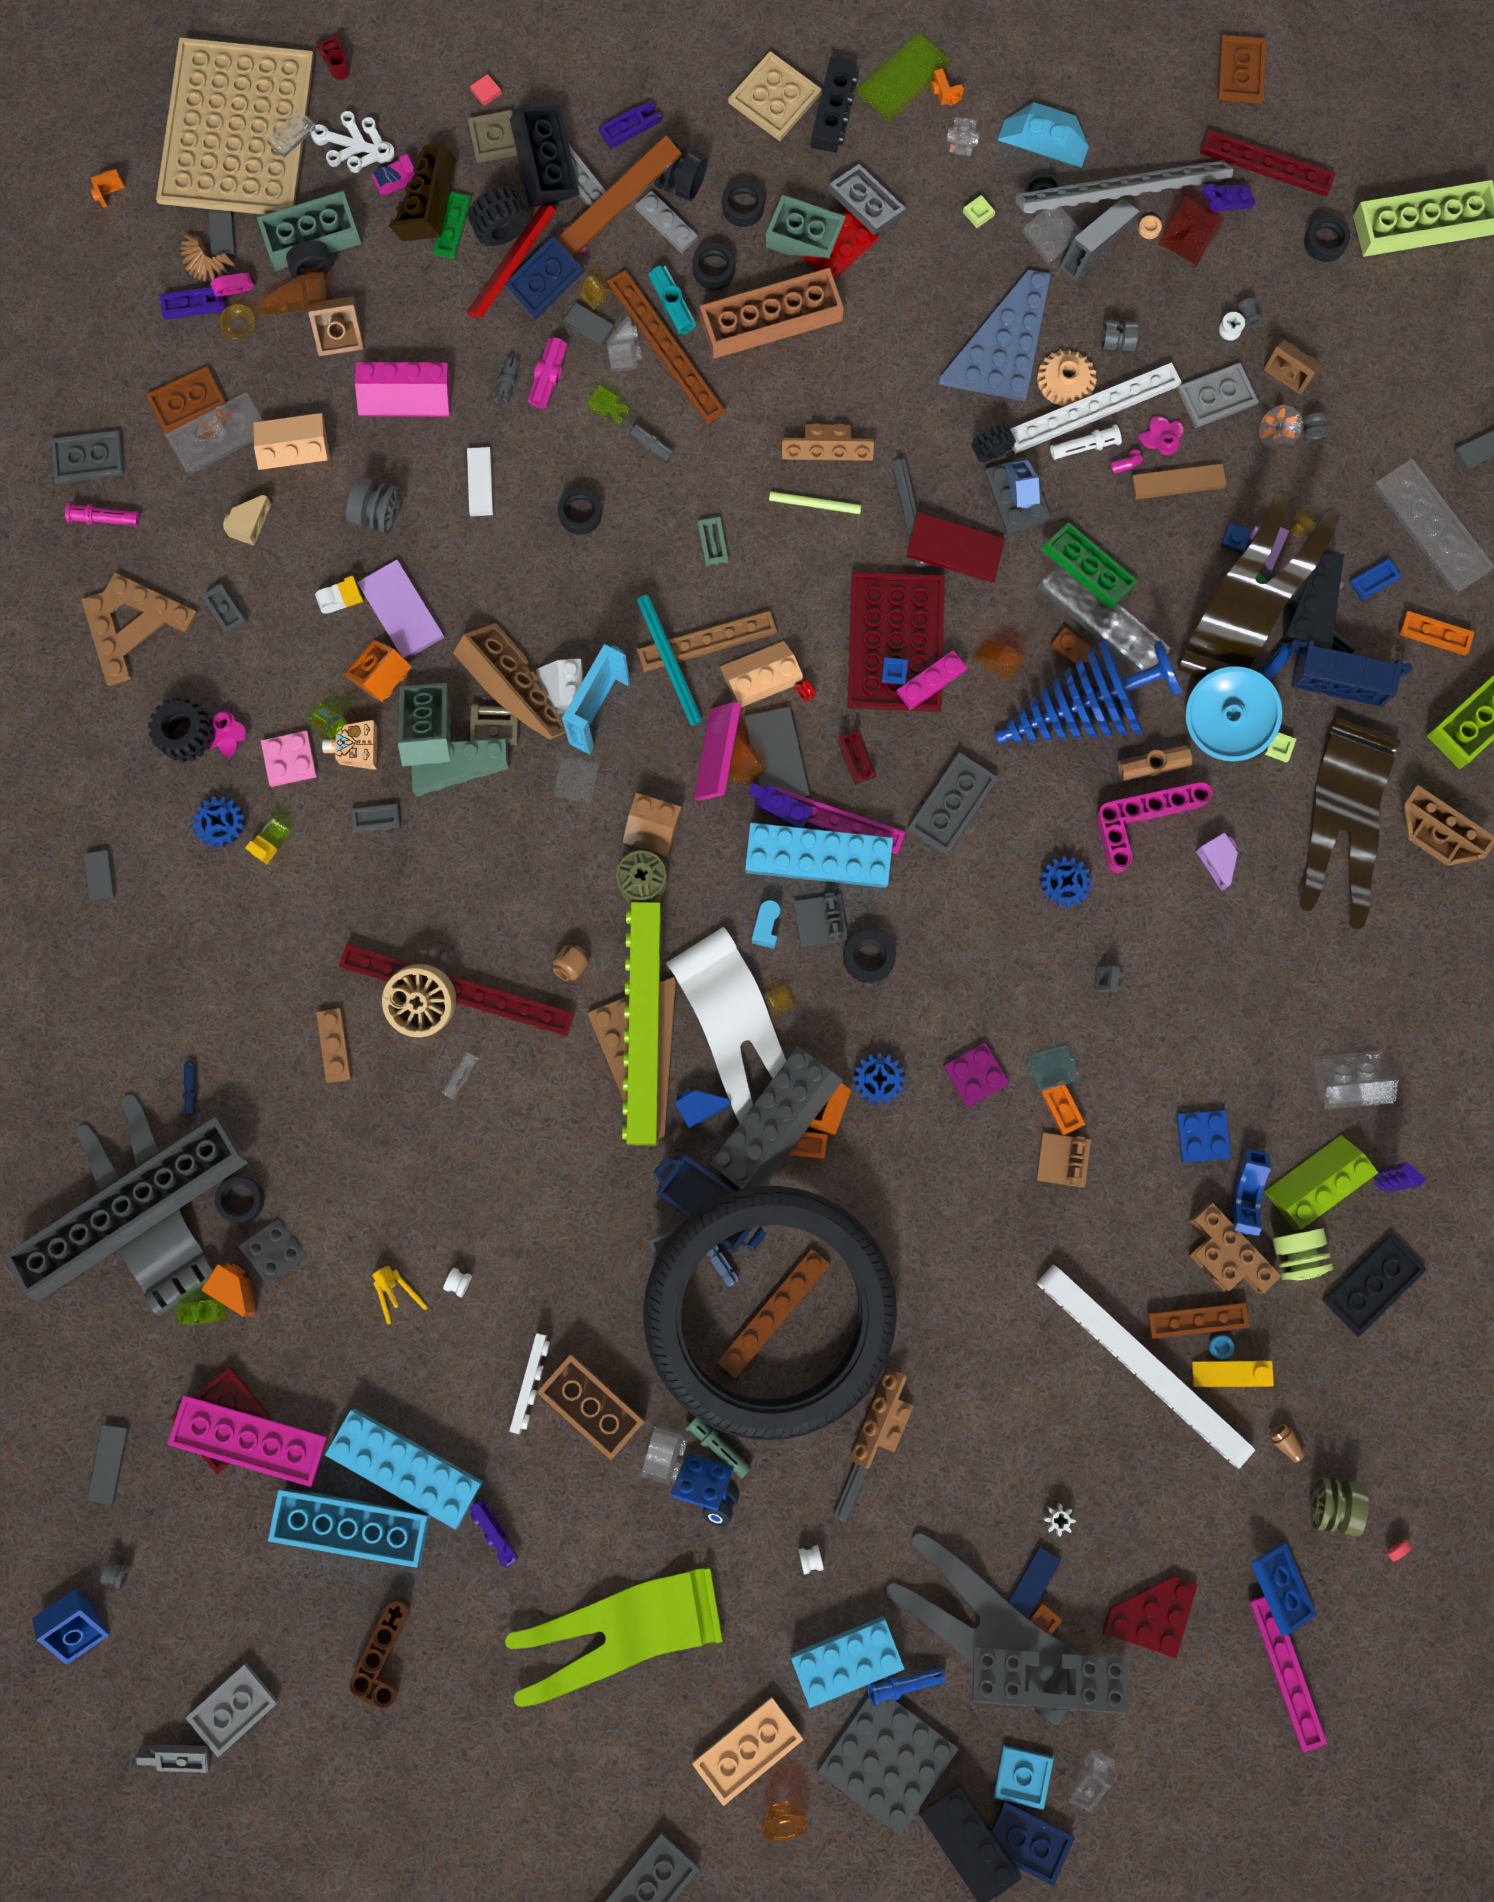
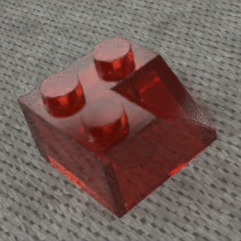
M1185 196L1164 232L1159 245L1198 266L1219 232L1225 217Z

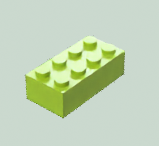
M1494 675L1427 735L1459 770L1473 760L1494 740Z

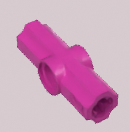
M553 337L548 339L541 360H538L535 368L534 383L528 402L538 408L548 407L554 386H557L559 383L557 379L561 377L562 363L568 345L559 338Z

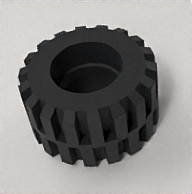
M510 187L497 188L483 194L473 202V205L468 209L469 212H467L468 220L479 242L485 246H498L514 240L526 230L530 223V215L519 193L513 188L510 189Z
M178 697L172 698V702L166 700L163 702L164 705L162 707L158 705L155 708L158 710L156 714L152 713L150 716L153 721L148 723V728L151 729L148 733L149 737L153 739L152 743L175 761L186 762L187 759L194 761L196 760L195 756L202 757L205 755L203 751L211 748L209 742H214L215 738L212 733H215V728L212 725L213 720L209 717V714L194 701L183 697L181 700ZM190 720V729L187 734L180 739H173V732L176 726L183 721Z

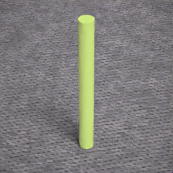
M770 491L769 501L860 514L861 505L772 491Z

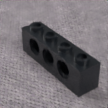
M830 57L813 128L811 148L837 153L838 146H843L845 131H842L843 125H848L850 112L847 111L848 105L852 106L855 93L851 91L852 85L857 86L859 72L855 71L856 62Z

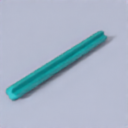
M643 595L637 599L639 608L691 726L697 725L702 721L700 713L648 595Z

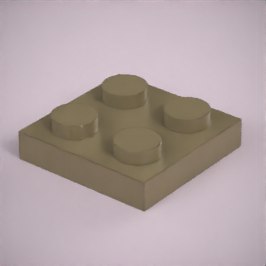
M511 110L468 118L477 163L518 156L509 120L512 116Z

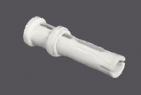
M1115 424L1109 429L1102 431L1094 430L1091 435L1051 445L1052 457L1056 460L1094 448L1099 451L1103 447L1112 444L1121 445L1120 430Z

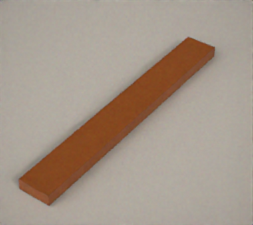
M667 136L662 138L557 238L559 243L574 257L670 167L682 153Z
M626 269L607 280L609 288L707 425L725 414L723 406Z

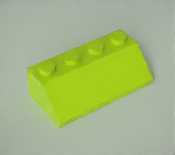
M1340 1135L1266 1189L1265 1193L1291 1228L1297 1231L1302 1230L1378 1172L1361 1150Z

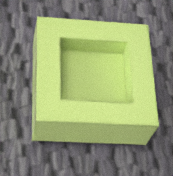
M980 195L964 207L963 213L978 228L994 217L995 210Z
M1278 732L1274 741L1267 747L1265 755L1287 763L1296 739Z

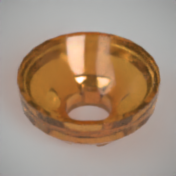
M790 1802L774 1804L762 1819V1834L771 1841L782 1842L801 1836L808 1828L805 1812Z

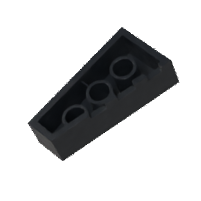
M1326 548L1318 564L1307 577L1283 639L1291 642L1294 639H1299L1303 642L1314 640V646L1332 650L1344 554Z

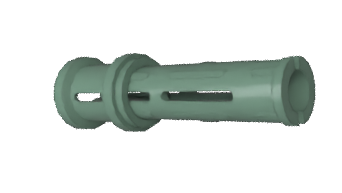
M694 1417L685 1427L686 1431H691L700 1440L702 1446H708L727 1465L732 1466L733 1471L740 1478H743L752 1466L718 1435V1429L712 1428L697 1417ZM721 1448L724 1449L736 1461V1463L727 1454H725L721 1450Z

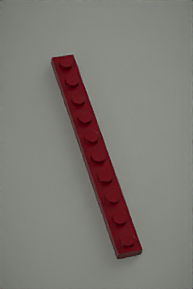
M346 944L338 967L388 982L400 969L413 964ZM409 974V977L416 986V975ZM422 975L423 988L428 981L427 976ZM447 975L456 992V1004L568 1037L574 1013ZM403 979L398 981L399 985H407ZM433 980L428 990L432 991L439 985ZM439 990L432 994V996L444 997L442 990Z

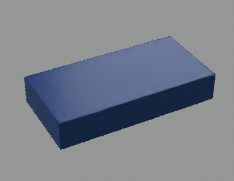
M1390 558L1353 578L1349 583L1360 600L1363 601L1400 580L1402 576Z

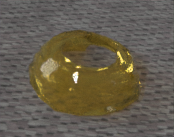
M242 304L228 306L219 317L220 330L231 339L245 338L252 332L255 326L253 311ZM237 317L246 319L250 326L248 331L244 334L233 332L230 327L233 319Z

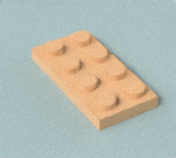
M771 1696L696 1758L692 1765L724 1806L804 1739Z

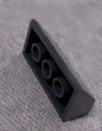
M560 106L518 107L509 120L529 207L553 205L578 196L579 190Z
M961 1783L919 1813L977 1902H988L1021 1880L1022 1873L993 1833Z

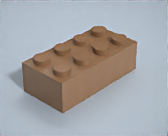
M573 1354L568 1356L537 1392L610 1460L615 1457L646 1421Z

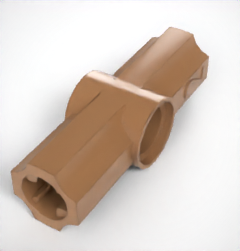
M1187 745L1162 751L1153 750L1149 754L1119 760L1118 771L1122 781L1148 775L1156 776L1161 772L1191 766L1192 755ZM1150 759H1156L1160 763V767H1153Z

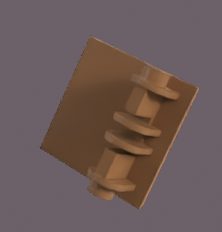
M1043 1133L1037 1181L1085 1188L1091 1140L1079 1136L1069 1137Z

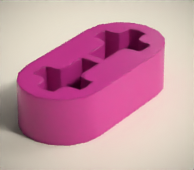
M249 273L221 276L215 278L210 283L215 296L239 294L254 287Z

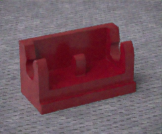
M856 730L850 736L840 735L838 745L854 785L875 778V771L859 732Z

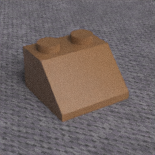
M354 296L309 303L308 313L319 356L364 349Z
M1283 340L1274 350L1264 371L1301 395L1322 365L1314 357L1300 351L1296 345Z
M636 793L629 812L623 843L668 857L682 814L681 806Z

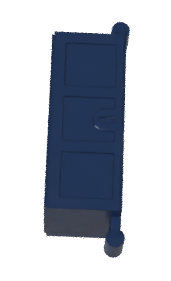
M1294 639L1287 647L1289 653L1298 654L1292 688L1379 707L1384 706L1397 694L1400 677H1405L1412 670V665L1409 663L1404 664L1402 659H1397L1394 663L1316 647L1314 646V640L1303 642L1299 639Z
M684 1154L680 1161L664 1157L653 1171L661 1183L656 1194L687 1218L707 1203L723 1195L735 1192V1190L687 1154ZM674 1163L676 1165L665 1181L662 1180L663 1174ZM758 1226V1230L748 1243L744 1239L753 1228L735 1233L720 1243L733 1253L736 1252L740 1245L756 1249L767 1233L763 1231L762 1226Z

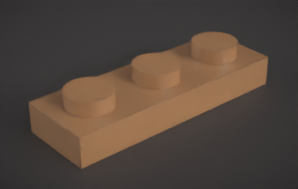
M342 1009L316 1012L326 1083L352 1080Z

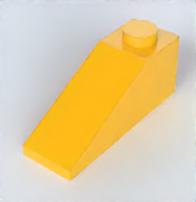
M1272 1361L1192 1362L1193 1387L1274 1386Z

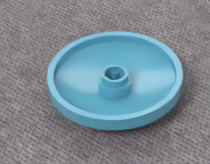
M1245 667L1222 668L1208 674L1193 689L1186 707L1188 731L1196 745L1208 755L1224 761L1246 760L1260 754L1274 741L1282 723V703L1274 685L1259 672Z

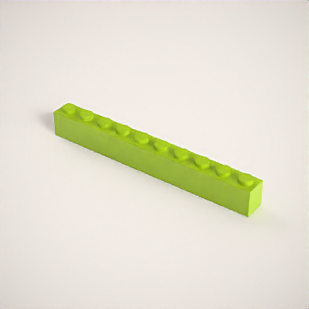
M631 902V909L626 911V923L631 924V933H626V947H630V956H626L625 969L630 971V980H625V995H629V1004H625V1019H629V1028H624V1043H629L628 1052H624V1067H628V1076L623 1077V1091H628V1100H623V1115H627V1125L622 1127V1139H627V1145L657 1146L660 903Z

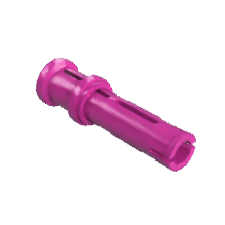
M67 502L65 508L67 523L80 521L86 522L87 525H92L95 522L139 525L140 515L138 511L96 508L93 504L83 506L74 505L73 502Z

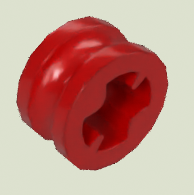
M806 679L802 680V684L795 685L797 693L805 703L809 701L810 697H816L813 687Z

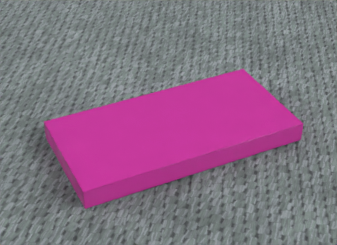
M732 702L710 709L693 799L702 801L725 795L741 704Z

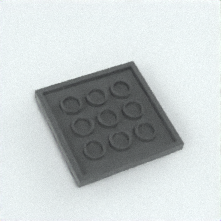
M868 1695L817 1769V1773L898 1835H901L959 1748L897 1700L888 1699L879 1702L878 1706H873Z

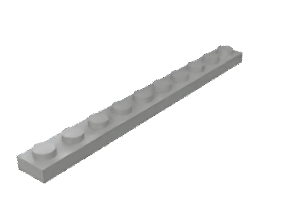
M1224 160L1016 194L1015 203L1026 213H1035L1041 209L1054 210L1059 206H1077L1083 202L1096 203L1101 199H1118L1125 195L1138 196L1143 192H1160L1162 189L1167 188L1179 189L1185 185H1201L1203 182L1208 181L1221 182L1223 179L1232 178L1233 168Z

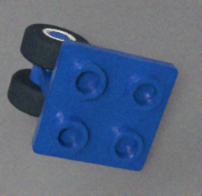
M687 1454L671 1490V1497L704 1507L702 1516L707 1522L719 1527L727 1526L733 1516L729 1503L736 1505L739 1499V1490L729 1483L733 1474V1467Z

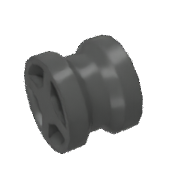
M1314 413L1304 417L1303 422L1307 428L1305 430V438L1320 439L1328 435V428L1325 426L1327 421L1326 414Z
M110 1559L103 1570L101 1584H112L115 1589L121 1590L127 1581L131 1566L128 1564L120 1565L116 1560Z

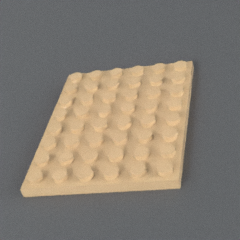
M179 38L156 196L158 204L265 215L295 206L314 63L313 51Z

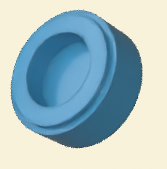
M1216 1335L1209 1341L1208 1349L1214 1358L1225 1360L1232 1356L1234 1343L1226 1335Z

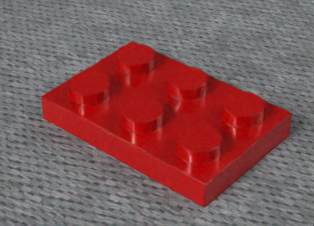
M846 208L839 213L846 216L830 258L801 256L816 271L830 268L834 280L878 241V236L870 232Z

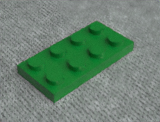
M1067 523L1041 549L1111 609L1139 582L1070 523Z

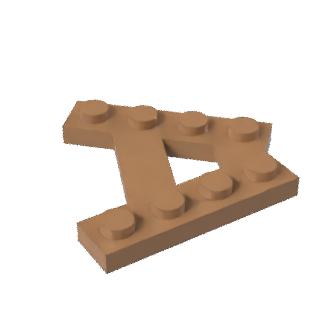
M114 573L104 592L81 599L108 686L131 679L125 655L163 624L170 625L187 634L198 615L196 611L117 573ZM123 604H126L143 612L117 633L112 617L114 611Z

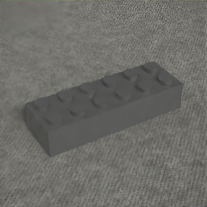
M797 1046L710 1164L741 1189L765 1186L843 1080Z

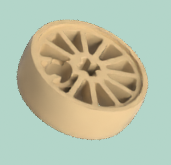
M413 964L400 969L388 980L382 995V1008L388 1022L400 1033L411 1037H426L440 1031L451 1020L456 1008V992L451 980L438 968L426 964ZM409 974L416 975V986L409 977ZM422 975L428 978L424 988L422 987ZM403 979L407 985H399L398 981ZM434 980L439 986L429 991L428 989ZM439 990H442L444 997H432V994ZM397 991L405 993L407 997L406 1002H401L396 997ZM418 996L420 1001L423 1002L421 1005H418V1000H415ZM432 1002H444L445 1009ZM430 1009L442 1015L440 1021H437ZM409 1010L411 1014L406 1022L401 1018L400 1014ZM424 1012L427 1015L430 1022L432 1023V1026H425ZM415 1014H418L419 1027L411 1024Z

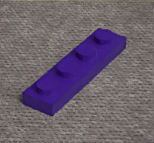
M1408 1162L1377 1168L1378 1173L1373 1176L1375 1179L1374 1184L1384 1192L1419 1187L1426 1180Z

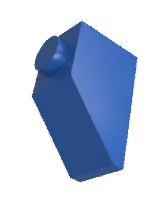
M689 1090L677 1096L678 1101L674 1102L689 1130L731 1106L729 1099L696 1090L692 1093Z

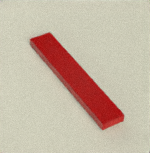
M551 205L542 206L537 210L526 230L521 233L466 312L470 317H483L555 214L556 210Z

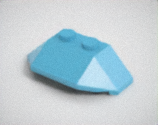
M1035 102L1006 118L998 137V141L1081 168L1089 148L1075 115Z

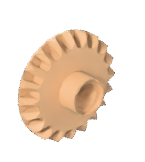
M1060 349L1056 353H1051L1050 356L1043 360L1037 373V383L1041 393L1050 402L1060 406H1067L1091 396L1097 381L1093 363L1087 360V356L1080 355L1079 351L1072 352L1070 349L1067 351ZM1063 373H1069L1072 377H1066Z

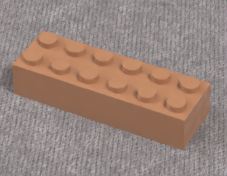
M830 268L699 306L700 321L713 359L841 322L844 311Z

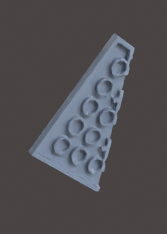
M1028 270L941 375L939 385L1026 401L1051 274Z

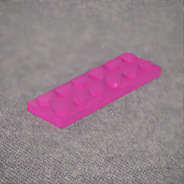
M184 1395L167 1445L312 1487L328 1437Z

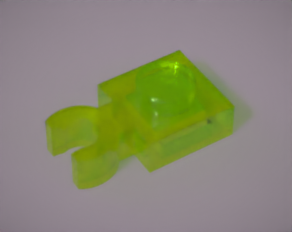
M600 385L587 402L588 408L605 419L611 414L614 421L618 424L623 422L622 418L617 415L619 412L629 414V408L624 404H617L619 402L618 397Z

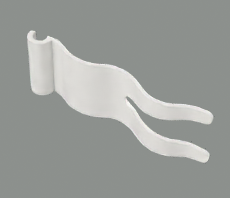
M722 927L669 960L666 964L684 991L702 1026L726 1094L740 1124L753 1107L741 1055V1044L746 1040L752 1042L772 1079L785 1064L786 1059L756 981L737 950L731 936Z

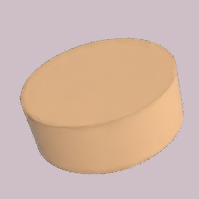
M1153 215L1143 217L1138 226L1140 235L1146 239L1156 238L1162 228L1161 221Z

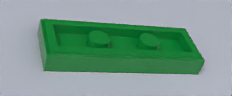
M450 191L441 237L436 238L433 255L456 259L467 219V212H469L468 209L472 201L470 195Z

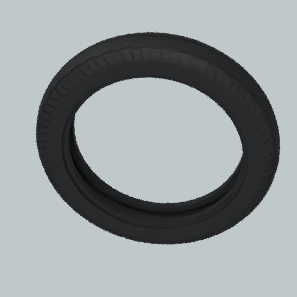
M759 1186L731 1192L707 1203L684 1220L668 1238L654 1262L646 1286L643 1307L644 1332L649 1354L659 1377L673 1397L686 1410L706 1424L725 1433L754 1440H783L810 1434L832 1424L852 1410L871 1390L883 1371L894 1341L897 1320V1303L893 1278L880 1247L868 1230L852 1214L829 1199L802 1189L783 1186ZM767 1225H781L801 1229L819 1237L833 1247L844 1259L852 1274L858 1298V1319L854 1337L848 1351L837 1367L825 1379L808 1390L796 1395L776 1399H758L739 1395L725 1389L709 1378L700 1369L687 1349L681 1327V1307L685 1289L693 1271L703 1257L714 1246L731 1235L745 1229Z

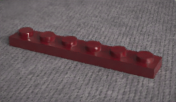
M1212 130L1208 131L1200 153L1325 197L1328 196L1336 175L1335 172Z

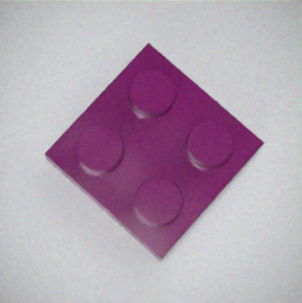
M986 1042L943 1066L967 1108L1010 1084Z

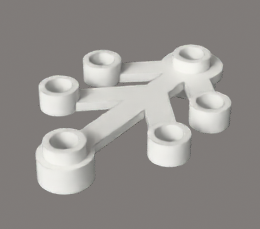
M350 111L342 113L341 121L348 128L352 138L329 132L327 127L320 124L315 125L311 131L312 139L317 145H325L328 142L348 147L339 152L331 150L326 154L327 162L332 167H336L340 162L348 159L347 165L349 170L357 173L363 167L376 161L382 164L389 163L395 155L393 146L389 142L382 141L376 130L375 120L371 117L363 119L362 127L370 135L374 144L364 141L355 124V117ZM346 118H352L350 121H345ZM367 124H373L371 127H366ZM319 131H323L320 135L316 134ZM381 150H386L385 153H380ZM361 152L369 153L360 159L354 156ZM353 163H358L355 167L351 166Z

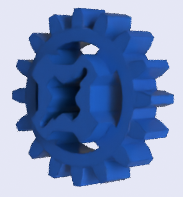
M215 796L212 797V803L204 800L205 807L197 806L196 809L200 813L199 815L192 816L197 821V823L192 825L195 830H198L195 835L198 838H202V842L205 845L210 842V846L216 848L218 843L222 848L226 847V842L234 845L233 838H241L238 831L245 830V827L240 824V822L246 820L243 815H239L242 809L239 806L235 807L236 803L233 800L228 802L223 796L220 802ZM232 815H233V818H234L233 826H231V822H230V819L232 818ZM212 818L222 821L225 827L223 825L215 824V821L212 820ZM206 819L207 826L204 828V821Z
M1064 856L1061 858L1060 863L1054 859L1052 866L1047 864L1044 868L1047 873H1042L1040 878L1045 880L1040 883V887L1046 888L1042 894L1043 896L1049 895L1051 897L1048 903H1052L1055 900L1057 901V908H1060L1064 903L1066 909H1069L1072 902L1076 907L1079 906V898L1083 901L1086 900L1087 895L1084 892L1089 893L1092 888L1087 886V884L1092 882V878H1086L1090 870H1082L1083 862H1080L1078 865L1075 864L1074 857L1070 862H1067ZM1061 868H1068V869H1071V870H1070V871H1062ZM1077 875L1080 877L1081 885L1077 882ZM1072 876L1069 884L1060 889L1063 881ZM1051 880L1055 882V890L1052 889ZM1070 894L1073 897H1062L1061 895Z
M878 1053L877 1059H874L872 1055H868L869 1062L861 1060L862 1069L855 1068V1072L859 1076L853 1077V1081L858 1082L859 1085L854 1090H861L862 1093L859 1098L868 1097L867 1104L869 1105L873 1100H876L877 1106L881 1105L882 1100L888 1105L890 1104V1097L895 1100L898 1099L896 1091L902 1092L904 1090L899 1085L906 1081V1078L900 1077L904 1069H897L896 1066L899 1061L891 1063L890 1055L886 1059H882L881 1053ZM875 1065L874 1071L871 1074L864 1075L868 1067ZM884 1065L889 1067L893 1074H889L884 1069ZM879 1070L881 1078L885 1079V1081L882 1082L880 1088L879 1085H877V1081H873V1078H876ZM864 1084L870 1085L874 1090V1094L870 1093ZM887 1085H894L893 1089L884 1095V1088Z

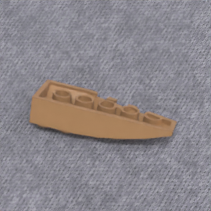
M497 623L463 634L453 654L501 706L528 727L550 740L566 733L563 721L554 706H550L547 701L548 695L546 691L541 690L538 686L536 674L530 672L527 667L528 660Z

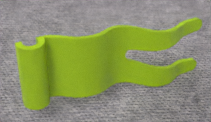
M711 1568L694 1569L681 1574L647 1581L557 1619L529 1629L509 1633L505 1640V1644L509 1649L530 1648L596 1632H603L605 1635V1642L599 1648L544 1680L518 1690L514 1695L515 1704L519 1707L543 1703L606 1678L646 1659L673 1651L702 1646L706 1643L723 1642Z

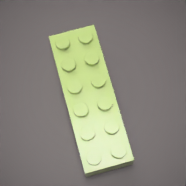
M1489 180L1361 202L1353 218L1363 257L1494 235L1493 181Z

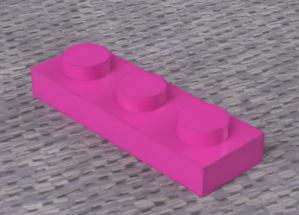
M953 650L897 689L896 693L911 711L965 673L967 667Z

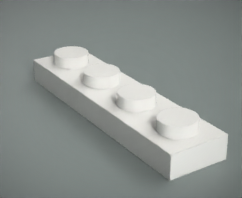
M536 1333L509 1432L520 1434L522 1429L527 1430L530 1415L527 1414L529 1404H534L537 1390H533L535 1381H540L544 1366L540 1365L542 1355L547 1356L550 1347L547 1335Z

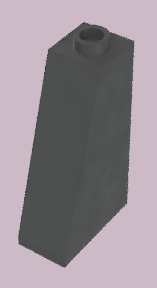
M1122 197L1074 238L1059 268L1076 282L1133 225L1139 211Z

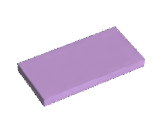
M398 560L357 582L400 655L405 660L444 638V635Z

